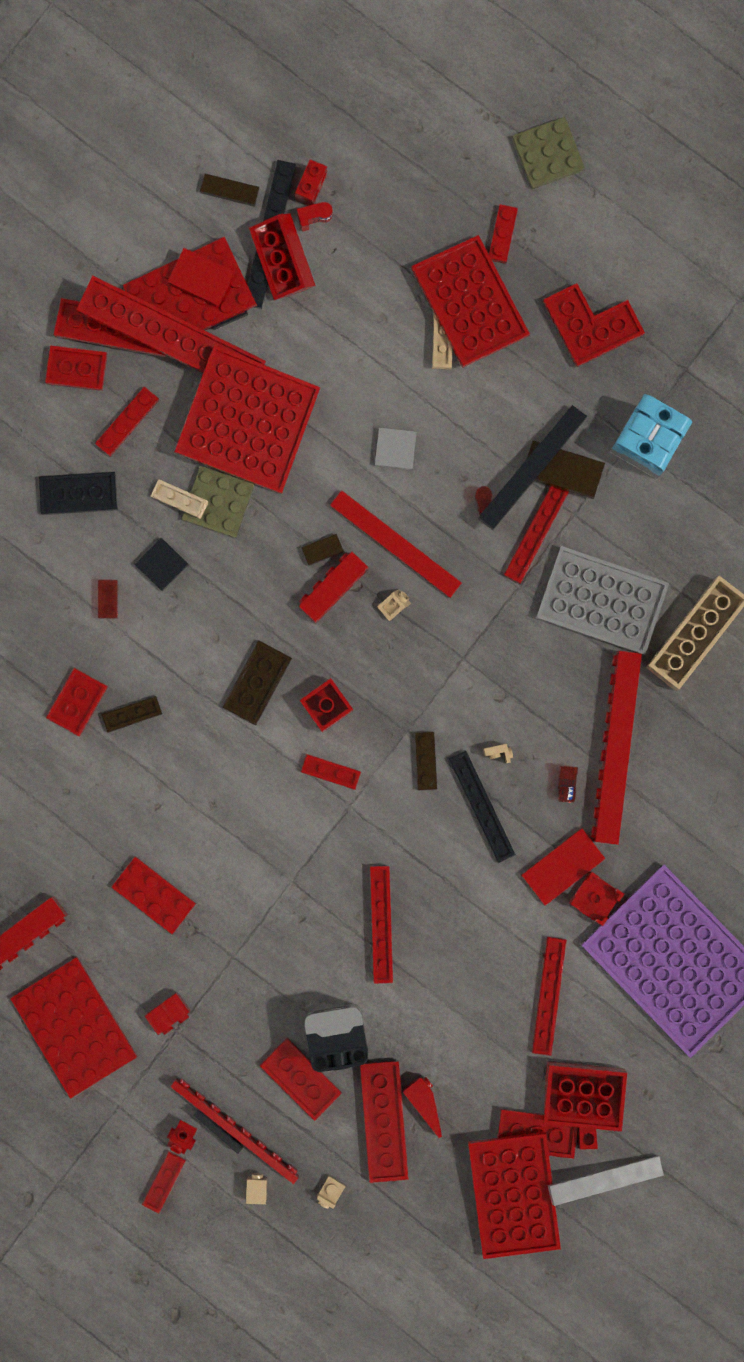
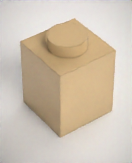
M259 1173L248 1176L246 1204H266L267 1177H263V1174Z

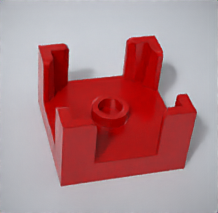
M589 872L568 904L599 925L604 926L608 920V914L616 902L622 899L624 893L606 883L595 873Z

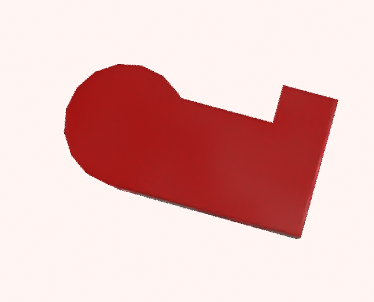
M321 202L298 208L297 216L302 232L309 230L310 224L329 222L333 216L332 206L327 202Z
M578 1129V1149H598L596 1129Z

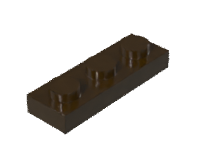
M434 732L415 733L418 791L437 790Z

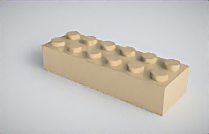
M721 576L716 577L645 668L675 691L679 690L744 607V594Z

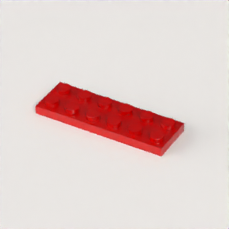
M61 298L53 334L55 337L166 357L165 354L77 312L76 309L80 301Z
M399 1060L365 1063L360 1066L369 1182L409 1180Z

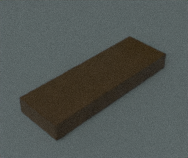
M205 173L200 193L255 207L260 188Z
M157 696L101 715L107 733L162 715L163 713Z

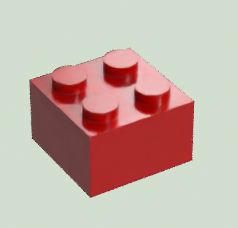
M331 678L300 700L322 733L353 712V708Z

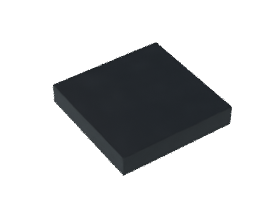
M160 538L134 565L163 592L189 564L166 541Z

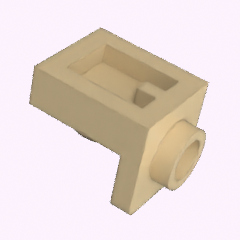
M398 589L377 607L391 621L411 603L407 594Z
M507 744L483 749L484 757L489 756L490 759L501 757L500 753L504 754L505 763H511L510 759L513 758L512 749L507 747Z
M329 1175L317 1195L318 1203L326 1209L329 1207L334 1209L346 1185Z

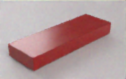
M306 754L301 773L354 790L361 771Z
M171 1151L168 1152L142 1203L143 1206L158 1214L160 1213L186 1159Z

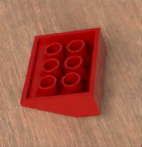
M547 1061L543 1123L622 1132L627 1071L625 1068Z

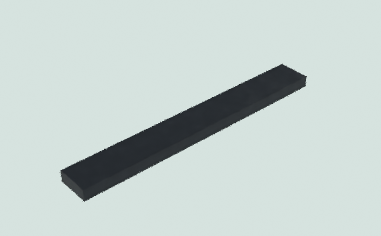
M572 405L481 513L478 520L491 530H494L586 420L587 415Z

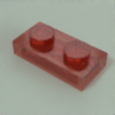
M98 580V619H118V580Z

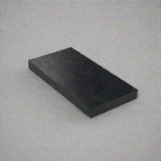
M115 472L39 476L41 515L118 510Z

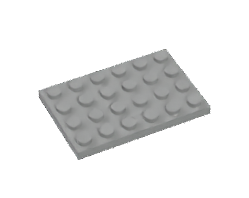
M560 546L536 618L645 655L669 583Z

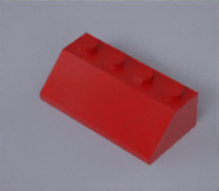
M290 213L276 215L249 228L274 300L288 297L316 286Z

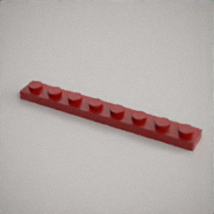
M176 1079L170 1086L172 1089L294 1185L299 1178L298 1170L294 1166L283 1163L281 1161L283 1158L276 1152H269L266 1149L267 1145L259 1139L257 1141L251 1137V1132L246 1128L242 1127L240 1129L235 1125L236 1121L231 1116L227 1115L225 1117L220 1113L221 1109L216 1104L212 1103L210 1105L206 1102V1097L199 1091L194 1092L189 1088L191 1085L187 1081Z

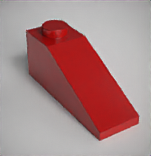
M420 1075L403 1088L402 1091L437 1137L441 1138L442 1133L433 1090L431 1089L433 1084L427 1077L423 1079Z

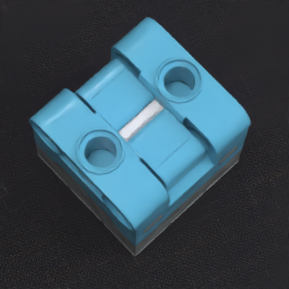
M644 394L611 448L610 453L653 478L658 479L669 464L681 440L686 435L692 420L656 398Z

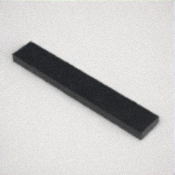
M467 751L449 758L497 862L500 863L515 856L516 854Z

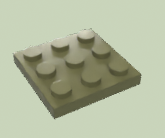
M565 117L512 136L531 189L582 172L585 169Z
M200 466L191 494L207 500L208 505L201 519L184 512L182 520L237 538L255 484Z

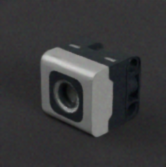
M348 1004L313 1010L308 1013L305 1019V1030L311 1066L315 1071L342 1070L361 1066L367 1062L368 1046L362 1010L358 1005Z

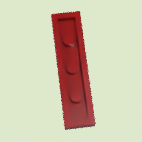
M144 386L97 440L96 446L111 457L158 403L159 398Z

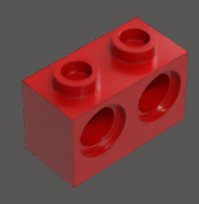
M311 159L309 160L295 192L296 201L308 206L315 204L328 174L327 166Z

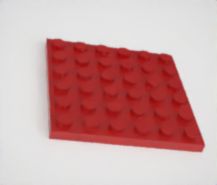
M214 345L174 453L282 494L321 387Z

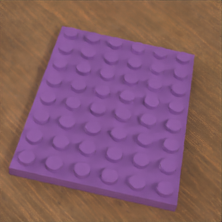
M664 864L608 918L604 926H600L581 944L689 1058L744 1006V946Z

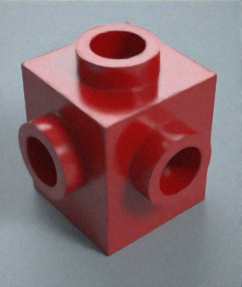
M180 1120L176 1129L171 1128L167 1136L170 1139L167 1146L177 1154H185L187 1149L191 1151L196 1142V1139L193 1137L197 1128Z

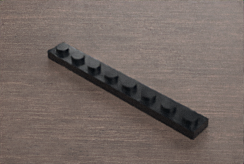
M277 160L263 221L279 214H285L296 169L295 163ZM256 250L248 287L257 304L254 308L262 309L268 281Z

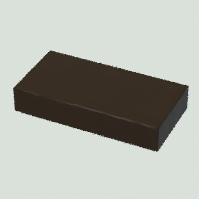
M337 534L301 548L308 566L344 552Z

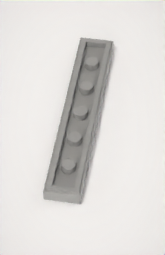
M656 1155L548 1185L552 1205L556 1206L660 1177L664 1174L660 1157Z

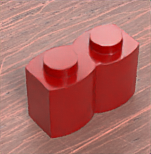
M176 992L148 1012L145 1018L157 1035L160 1033L165 1035L173 1029L172 1025L178 1021L181 1024L188 1019V1013L191 1010L179 993Z

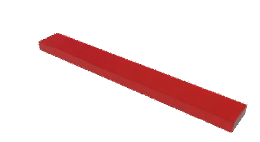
M342 490L330 504V507L447 597L451 598L462 584L457 578Z

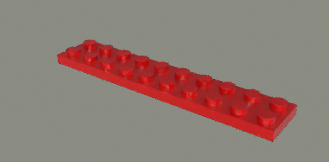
M93 275L76 309L77 312L201 373L205 370L214 345L265 365L266 363L265 360Z

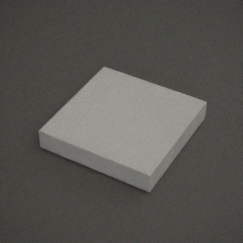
M379 428L375 466L412 470L417 432Z

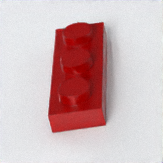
M499 205L489 256L494 262L503 264L507 262L518 211L516 207Z

